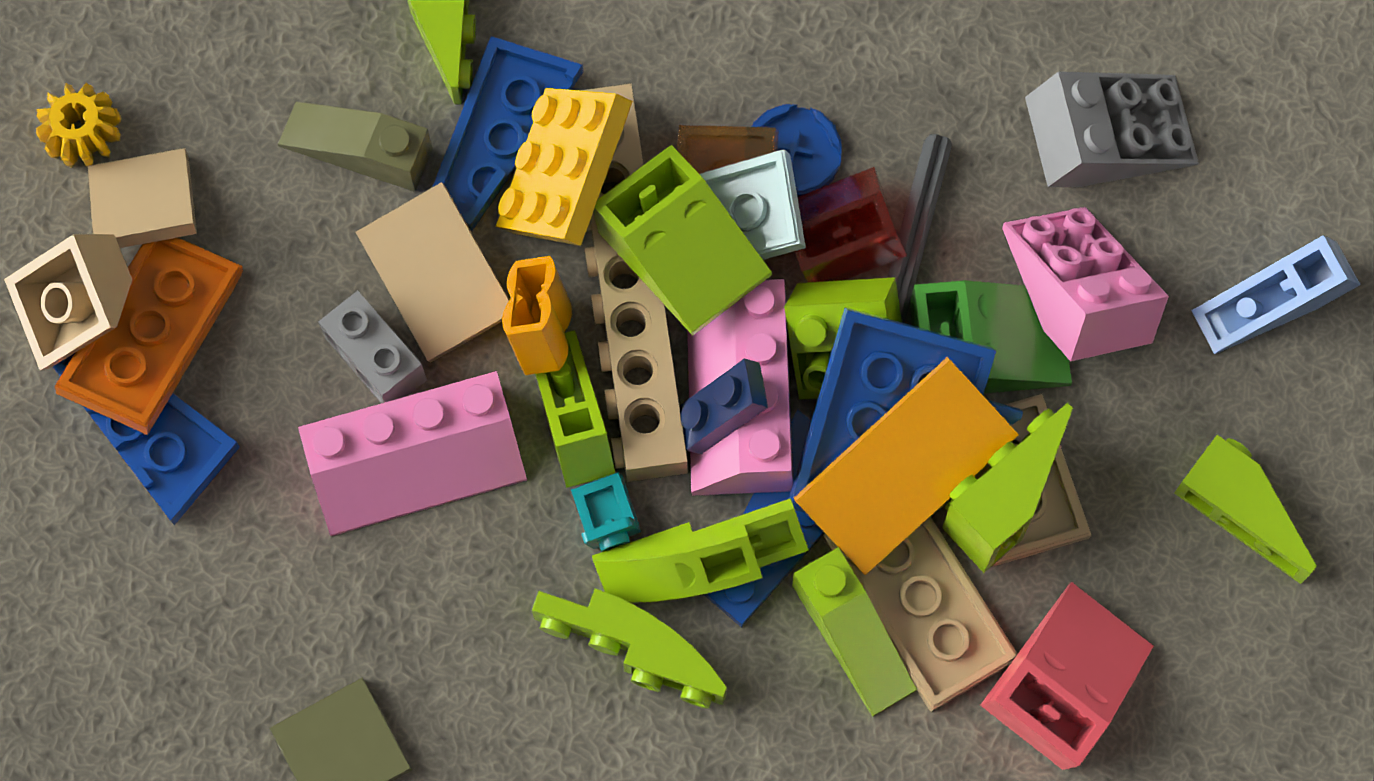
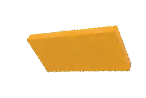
M946 357L794 497V500L856 567L866 575L951 498L949 494L959 483L971 474L975 476L988 464L989 459L1009 441H1013L1019 434L957 366Z

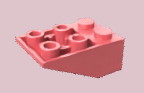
M1071 582L980 706L1062 770L1079 767L1111 723L1154 646Z

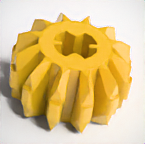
M87 82L78 93H76L72 85L65 83L64 87L65 95L60 98L55 94L48 93L47 100L51 108L37 109V118L42 124L36 128L37 137L41 142L46 143L44 149L47 154L54 159L61 156L64 164L71 168L78 160L79 155L86 166L93 165L92 153L96 151L102 156L110 158L111 151L105 141L117 142L120 141L121 136L118 128L115 127L121 123V115L116 108L112 107L113 102L110 96L104 93V91L96 94L93 86ZM80 120L83 126L76 129L73 123Z

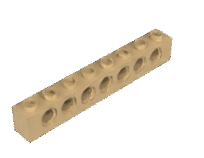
M632 84L579 90L616 93L633 101L603 184L607 182L620 183L643 166ZM600 192L598 199L604 194ZM593 213L587 230H592L594 247L585 248L588 277H599L601 294H593L591 298L595 325L605 323L607 341L598 342L602 372L612 371L614 389L604 391L608 420L619 419L621 437L611 438L615 469L626 468L627 482L687 474V455L664 304L598 233ZM620 274H630L638 280L629 289H619L611 283ZM630 320L638 321L645 327L642 333L634 337L624 336L618 331V328L621 324ZM633 368H644L652 374L650 380L641 385L631 384L624 378L627 372ZM643 415L652 416L659 422L658 427L653 432L646 434L635 431L631 424L636 418Z

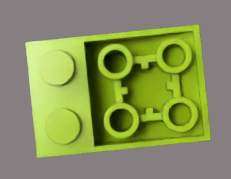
M672 145L652 158L596 202L593 213L598 233L692 336L772 276V271L703 177Z
M1068 403L1056 413L1050 408L1043 411L1027 427L1029 433L1018 446H1015L1012 441L1006 443L989 459L988 463L991 466L982 477L977 480L973 474L969 475L949 494L952 500L945 507L948 512L942 528L983 573L1022 541L1034 516L1073 410Z

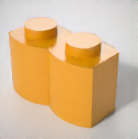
M551 256L518 260L511 267L507 277V289L511 299L508 301L503 312V329L525 375L560 371L567 359L569 350L568 340L564 332L572 318L570 299Z

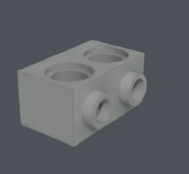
M358 290L318 321L325 339L380 403L406 397L427 381L419 360Z

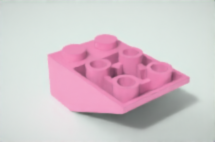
M1086 207L1033 216L1003 224V232L1042 329L1070 361L1153 343L1169 296Z

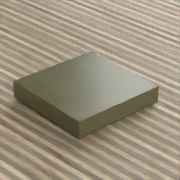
M363 677L270 727L296 781H394L412 771Z

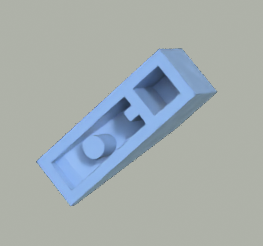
M1323 235L1191 311L1213 353L1217 354L1317 310L1361 284L1338 243Z

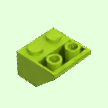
M895 277L797 283L784 308L799 399H818L845 307L902 323Z

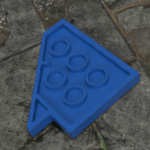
M845 307L789 496L794 509L806 513L795 502L794 497L946 357L957 366L983 395L996 350L984 345ZM989 401L1010 425L1021 420L1023 411L1019 408Z

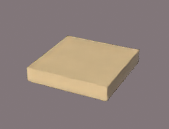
M185 148L88 166L93 234H114L120 248L197 234L190 165Z

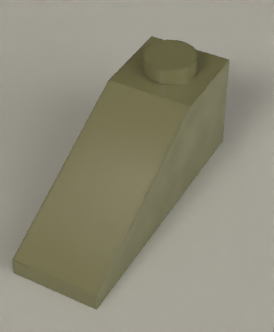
M303 102L295 103L278 143L279 147L416 192L433 150L428 128L383 113Z

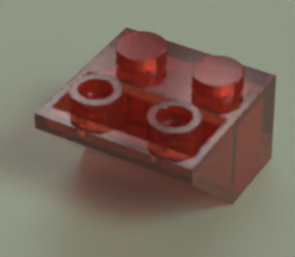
M875 167L797 197L806 248L795 251L801 271L808 282L847 280L907 256Z

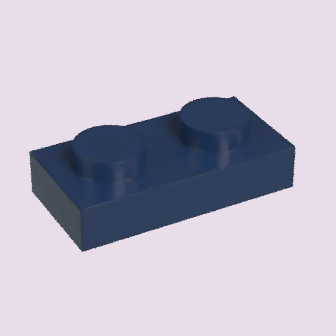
M744 358L679 406L687 451L703 454L768 408L759 362Z

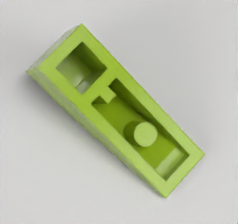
M575 330L565 333L569 350L567 359L560 371L535 374L566 488L595 481L615 473L607 433Z
M1217 434L1174 494L1301 584L1314 571L1317 565L1260 464L1251 459V452L1240 442L1230 438L1225 440Z
M839 547L793 574L792 587L872 717L917 691L869 596Z

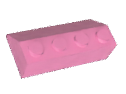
M784 279L765 280L692 336L687 330L689 398L746 358L760 363L768 404L767 409L703 454L690 452L692 496L786 492L792 489L794 483L788 327L784 308L787 300Z
M497 371L298 427L311 478L330 536L527 481Z

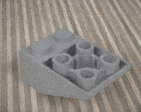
M1057 72L1025 97L1048 187H1084L1199 164L1175 75Z

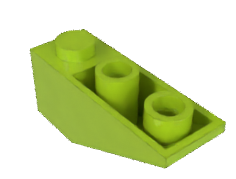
M408 0L411 15L454 104H462L463 89H470L473 80L472 59H465L466 44H475L476 16L468 14L469 0Z

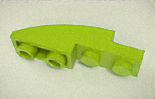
M790 498L696 531L692 530L690 522L594 554L592 559L605 592L622 598L629 603L681 599L742 585L763 578L760 567L809 550Z
M597 588L594 589L588 607L538 591L532 607L534 620L541 622L539 629L543 632L563 639H569L571 632L590 638L588 645L591 648L609 655L617 656L620 649L628 651L623 663L624 671L632 674L631 682L639 687L660 692L662 685L680 690L682 691L681 700L701 708L709 709L711 702L723 705L726 697V686L711 665L690 643L647 611Z

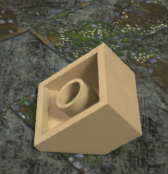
M73 234L4 279L40 371L50 369L117 327L132 277L114 234Z

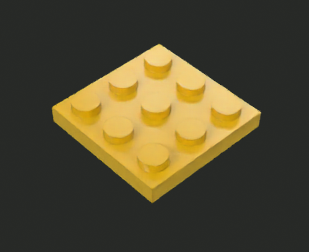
M545 88L544 94L534 105L532 111L533 124L527 141L521 145L515 159L516 171L510 188L504 192L498 206L500 215L495 227L514 234L581 246L633 101L616 93Z

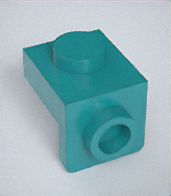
M619 472L571 489L585 531L581 535L584 544L592 549L600 548L601 552L631 542L630 536L642 532L623 475Z

